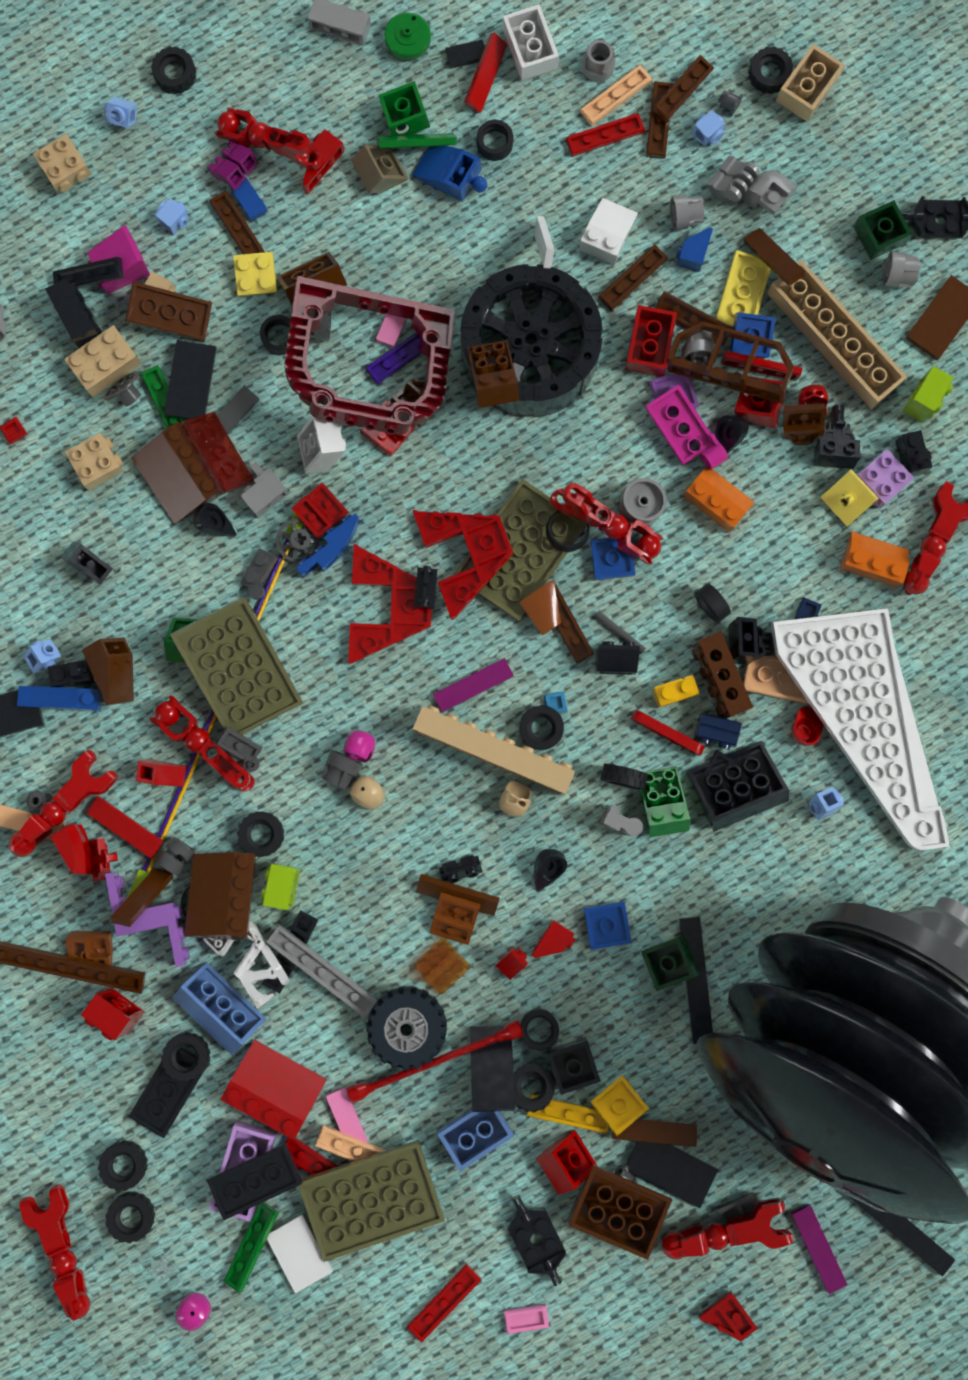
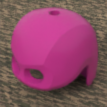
M355 730L347 737L343 752L351 759L368 762L375 750V739L368 732Z
M197 1292L188 1294L180 1302L175 1314L178 1325L186 1331H195L200 1328L210 1315V1302L203 1294Z

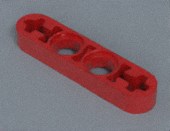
M635 710L630 718L637 724L654 733L656 732V734L672 743L674 742V744L694 755L701 756L705 749L702 744L639 710Z

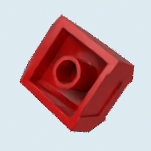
M73 823L50 836L71 872L84 875L92 874V853L82 824L77 825Z

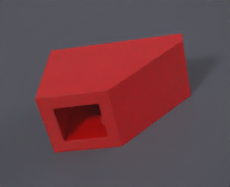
M154 759L138 761L135 781L152 785L184 786L187 766Z
M511 947L495 966L511 980L528 965L527 955L519 947L516 950Z

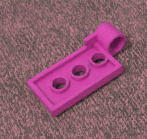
M679 384L645 406L648 414L682 466L698 455L710 470L728 460L726 450L719 443L715 435L710 433ZM668 408H675L678 412L677 417H670L667 413ZM680 424L687 425V434H681L678 431ZM690 441L698 442V451L690 449Z

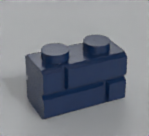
M701 713L694 738H698L699 743L710 745L713 742L718 744V748L730 750V747L734 748L737 746L742 723Z

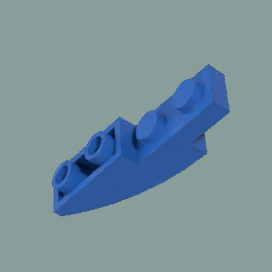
M356 513L352 516H346L341 521L342 524L337 528H330L324 537L327 545H321L314 551L315 554L310 558L306 557L298 563L299 566L296 569L303 578L318 566L325 572L341 557L357 530L360 520Z

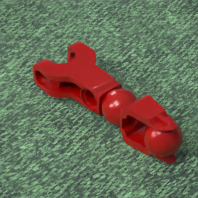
M228 107L227 111L218 117V130L214 132L218 138L232 140L246 148L253 145L256 148L266 147L269 151L272 149L274 153L289 158L298 165L311 170H317L323 163L322 154L310 146L311 141L304 133L296 130L288 132L276 127H270L264 122H258L250 112L240 109L235 110L231 107ZM241 121L248 123L245 130L240 132ZM308 156H315L316 160L308 162Z
M948 481L940 486L933 498L932 503L936 516L926 538L921 542L920 552L913 559L910 571L906 574L903 585L907 595L922 594L928 589L929 578L941 563L940 559L946 552V544L950 541L958 524L968 519V499L964 504L957 503L952 496L954 485Z
M571 483L564 489H558L551 494L550 504L555 509L565 515L576 517L592 527H598L600 531L604 530L609 538L617 539V547L620 551L634 558L638 557L647 565H651L652 559L661 552L662 545L660 540L664 539L662 535L655 533L651 527L641 520L628 523L623 515L615 514L614 511L611 512L607 506L594 499L592 494L584 487ZM573 489L576 492V494L571 493L570 490ZM558 495L563 497V500L565 501L564 504H560L558 502ZM598 513L601 515V520L598 518ZM632 530L643 535L637 541L636 546L630 542Z
M169 695V701H164L157 705L154 712L155 717H149L153 724L158 726L177 743L185 742V746L189 751L201 755L205 761L234 787L244 792L250 791L254 787V777L224 750L214 744L210 739L209 733L205 729L198 727V719L183 707L174 696ZM181 712L189 719L187 727L183 728L182 733L176 735L167 726L177 723ZM216 749V757L209 759V750ZM244 776L243 782L239 783V779Z
M92 750L84 752L74 761L72 777L52 798L54 801L45 803L41 807L39 815L36 813L30 816L20 831L11 836L8 843L11 853L17 857H25L31 854L36 845L53 833L54 829L52 827L63 823L66 818V812L70 814L90 795L105 794L118 780V774L114 771H108L101 777L94 778L90 776L89 769L96 760V755Z
M57 1184L49 1191L50 1206L48 1210L40 1209L32 1197L22 1198L19 1207L24 1224L38 1232L47 1258L51 1257L49 1269L53 1275L57 1276L54 1279L53 1288L63 1306L64 1314L74 1321L86 1316L90 1308V1298L87 1295L83 1271L76 1268L77 1257L69 1250L72 1245L64 1218L69 1210L70 1203L64 1187Z
M771 1198L759 1201L751 1214L725 1220L724 1224L712 1222L705 1229L703 1226L696 1224L678 1232L671 1231L663 1238L662 1250L667 1257L679 1260L683 1257L704 1256L710 1252L709 1248L722 1250L728 1244L732 1247L761 1242L768 1248L776 1249L792 1244L793 1235L787 1229H773L770 1227L771 1219L785 1210L783 1199Z

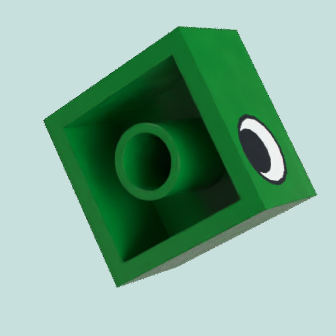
M415 81L378 95L392 135H411L430 128Z

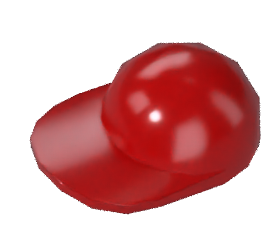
M801 707L791 726L792 738L803 746L817 743L823 730V723L812 707Z

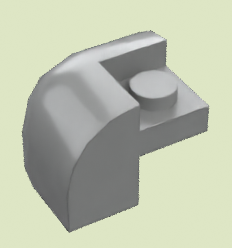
M775 170L764 171L753 179V183L750 186H747L748 189L745 193H742L741 199L754 209L761 205L774 215L792 197L797 189V185Z

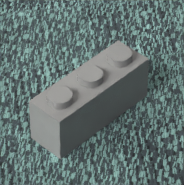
M314 0L307 17L310 29L363 46L371 27L370 15L366 12L350 9L343 4L331 3L329 0Z

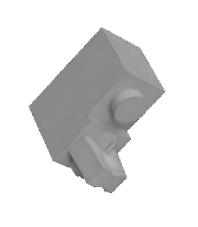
M255 461L250 465V468L256 474L253 477L256 484L246 487L242 492L241 498L259 518L286 497L289 492L270 468L262 469Z

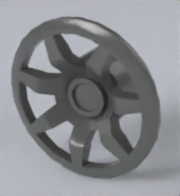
M135 371L121 378L106 392L104 400H110L117 396L126 407L134 403L141 396V393L132 384L139 376V372Z
M292 519L285 522L277 531L276 546L285 559L299 563L302 559H296L298 551L302 550L310 558L319 547V539L316 536L315 539L310 538L307 526L304 529H297L295 523L304 524L301 519ZM289 524L292 525L293 532L291 534L282 531ZM280 535L288 539V543L282 547L279 541ZM310 543H315L314 550L310 554L307 547ZM292 547V558L286 555L283 550Z

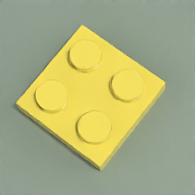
M273 252L233 255L237 294L239 297L278 293Z

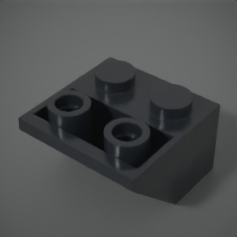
M603 641L595 650V674L636 675L640 646H635L634 642H622V645H614L612 641Z

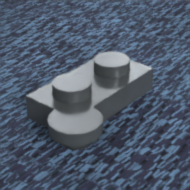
M260 548L240 582L249 588L248 594L255 600L263 597L265 591L262 584L265 583L278 560L276 556Z
M227 726L216 744L240 759H244L243 766L245 770L249 772L256 771L260 766L256 756L259 755L263 747Z

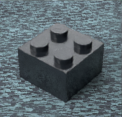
M586 1037L546 1050L561 1095L601 1082Z

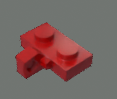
M105 838L90 840L93 882L106 880L105 874L110 873V862L118 861L117 853L108 854Z

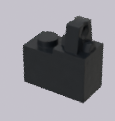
M921 430L902 434L895 441L901 464L913 477L923 475L933 467L931 463L932 456L925 446Z
M72 542L61 556L63 560L100 585L113 569L85 546L77 542Z
M85 660L48 666L50 687L68 688L96 683Z

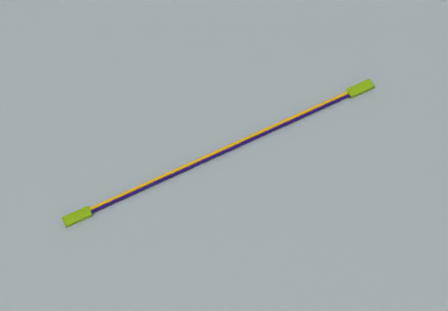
M294 512L292 519H300ZM295 523L297 529H302L304 526L302 523ZM289 524L286 533L291 534L293 532L292 525ZM286 538V540H285V542H284V545L288 543V539H287V538ZM291 547L284 549L283 552L288 555ZM279 554L278 560L264 588L265 593L260 598L254 611L258 621L262 616L286 559L281 554ZM213 709L204 727L209 735L217 719ZM198 753L192 754L186 768L184 786H178L157 836L163 841L201 756ZM158 853L154 859L148 857L144 867L139 869L127 898L151 873Z

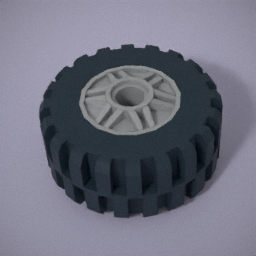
M402 986L392 989L378 999L369 1014L366 1027L369 1045L371 1044L375 1056L378 1055L381 1058V1062L390 1064L392 1068L397 1069L399 1067L403 1068V1070L421 1068L424 1063H430L439 1054L444 1045L447 1032V1019L442 1005L440 1006L435 996H431L424 989L420 990L414 986ZM402 1025H411L412 1031H404Z

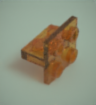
M445 937L437 941L414 964L417 970L424 976V980L429 985L431 984L441 995L471 967Z

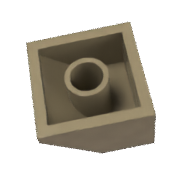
M364 145L351 160L368 193L381 194L408 180L392 148L380 149L376 145Z

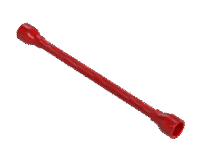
M518 1020L511 1022L502 1030L497 1031L495 1035H490V1037L480 1039L478 1042L475 1041L473 1044L470 1043L468 1046L465 1045L463 1048L460 1047L435 1057L430 1063H424L421 1068L401 1070V1072L386 1076L384 1079L381 1078L379 1081L357 1083L347 1087L348 1096L352 1103H356L378 1088L435 1067L437 1064L440 1065L442 1062L445 1063L447 1060L450 1061L452 1058L455 1059L497 1041L515 1040L523 1037L520 1023Z

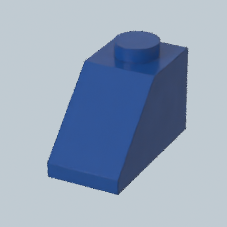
M709 227L686 239L683 247L679 246L675 257L679 259L677 266L700 272L713 228Z

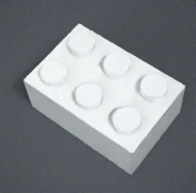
M540 4L503 16L502 30L521 81L558 69L559 55Z
M311 416L299 432L297 439L305 474L328 471L345 452L346 442L341 435V423L326 422Z

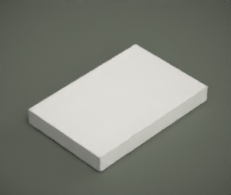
M304 1213L269 1233L267 1241L295 1293L333 1272L329 1261H323L315 1234Z

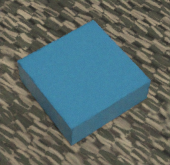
M564 691L544 695L546 706L555 709L558 713L567 712Z

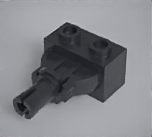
M839 405L832 406V424L831 422L826 424V431L822 437L820 436L815 446L814 466L854 469L860 459V440H855V436L850 431V424L846 425L844 421L845 407L843 405H840V409Z
M737 617L728 625L729 651L736 664L749 665L754 660L763 656H771L773 651H775L772 632H765L761 627L757 626V619Z

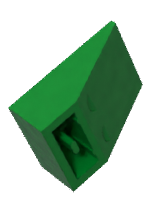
M677 766L644 772L648 774L645 789L640 790L649 838L689 831L690 815Z

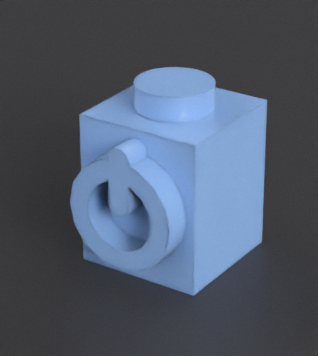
M114 97L105 104L106 122L125 128L131 127L136 122L137 103Z
M713 110L707 114H702L697 119L692 134L704 147L709 143L712 146L715 145L725 134L723 118Z
M171 198L158 206L155 215L159 224L173 235L179 229H183L189 219L186 212L187 208L180 201L176 203Z
M834 787L817 793L808 802L810 811L816 816L817 820L835 814L844 805L841 794Z

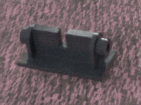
M431 566L417 568L414 607L434 609L438 569H432Z
M471 855L461 858L462 866L459 867L456 860L442 864L439 867L442 880L456 883L462 878L478 876L479 873L483 872L479 857Z

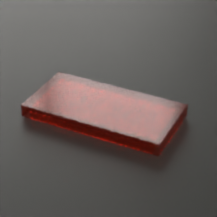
M215 411L185 420L180 424L221 495L249 485L254 481Z

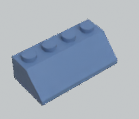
M207 962L179 988L172 998L232 1056L266 1020L256 1008Z

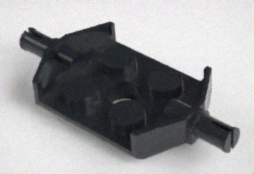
M922 196L913 211L901 212L905 221L912 223L919 238L962 239L968 231V201L965 197L961 200H923L924 196ZM936 216H941V217H943L944 220H945V223H944V224H939V223H937L936 220H935V217H936Z
M520 1195L514 1197L512 1201L516 1206L517 1214L507 1229L527 1267L528 1273L547 1274L553 1286H557V1282L561 1284L562 1281L556 1270L565 1257L566 1250L546 1209L528 1208L524 1206ZM535 1233H539L543 1237L542 1242L539 1244H533L530 1240L531 1236Z

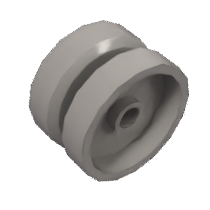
M639 478L632 481L620 496L618 512L627 519L628 523L641 520L646 525L651 526L665 510L667 504L666 493L663 487L656 481L649 478Z

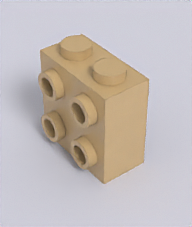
M67 134L33 153L58 194L68 191L73 185L85 181L92 175Z
M101 432L65 451L83 486L89 491L124 472L121 467L124 463L118 453L114 454L112 441L109 437L105 438Z

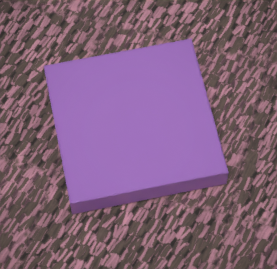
M672 373L649 381L654 399H657L679 384L693 407H699L690 378ZM673 407L667 410L669 416L678 414L677 410Z

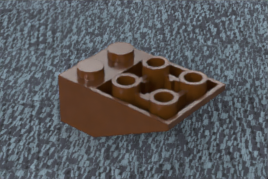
M508 341L467 347L478 407L519 401L518 382Z
M125 637L99 639L84 648L82 652L85 656V661L90 667L93 679L97 683L106 705L134 701L133 655Z

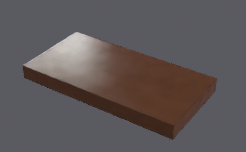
M951 275L905 339L938 361L968 320V286Z
M133 281L125 322L205 342L212 302Z

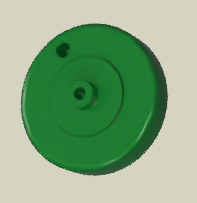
M410 12L400 13L394 16L386 25L384 33L385 43L389 52L395 57L402 60H414L421 57L428 50L431 43V31L426 20L420 15Z

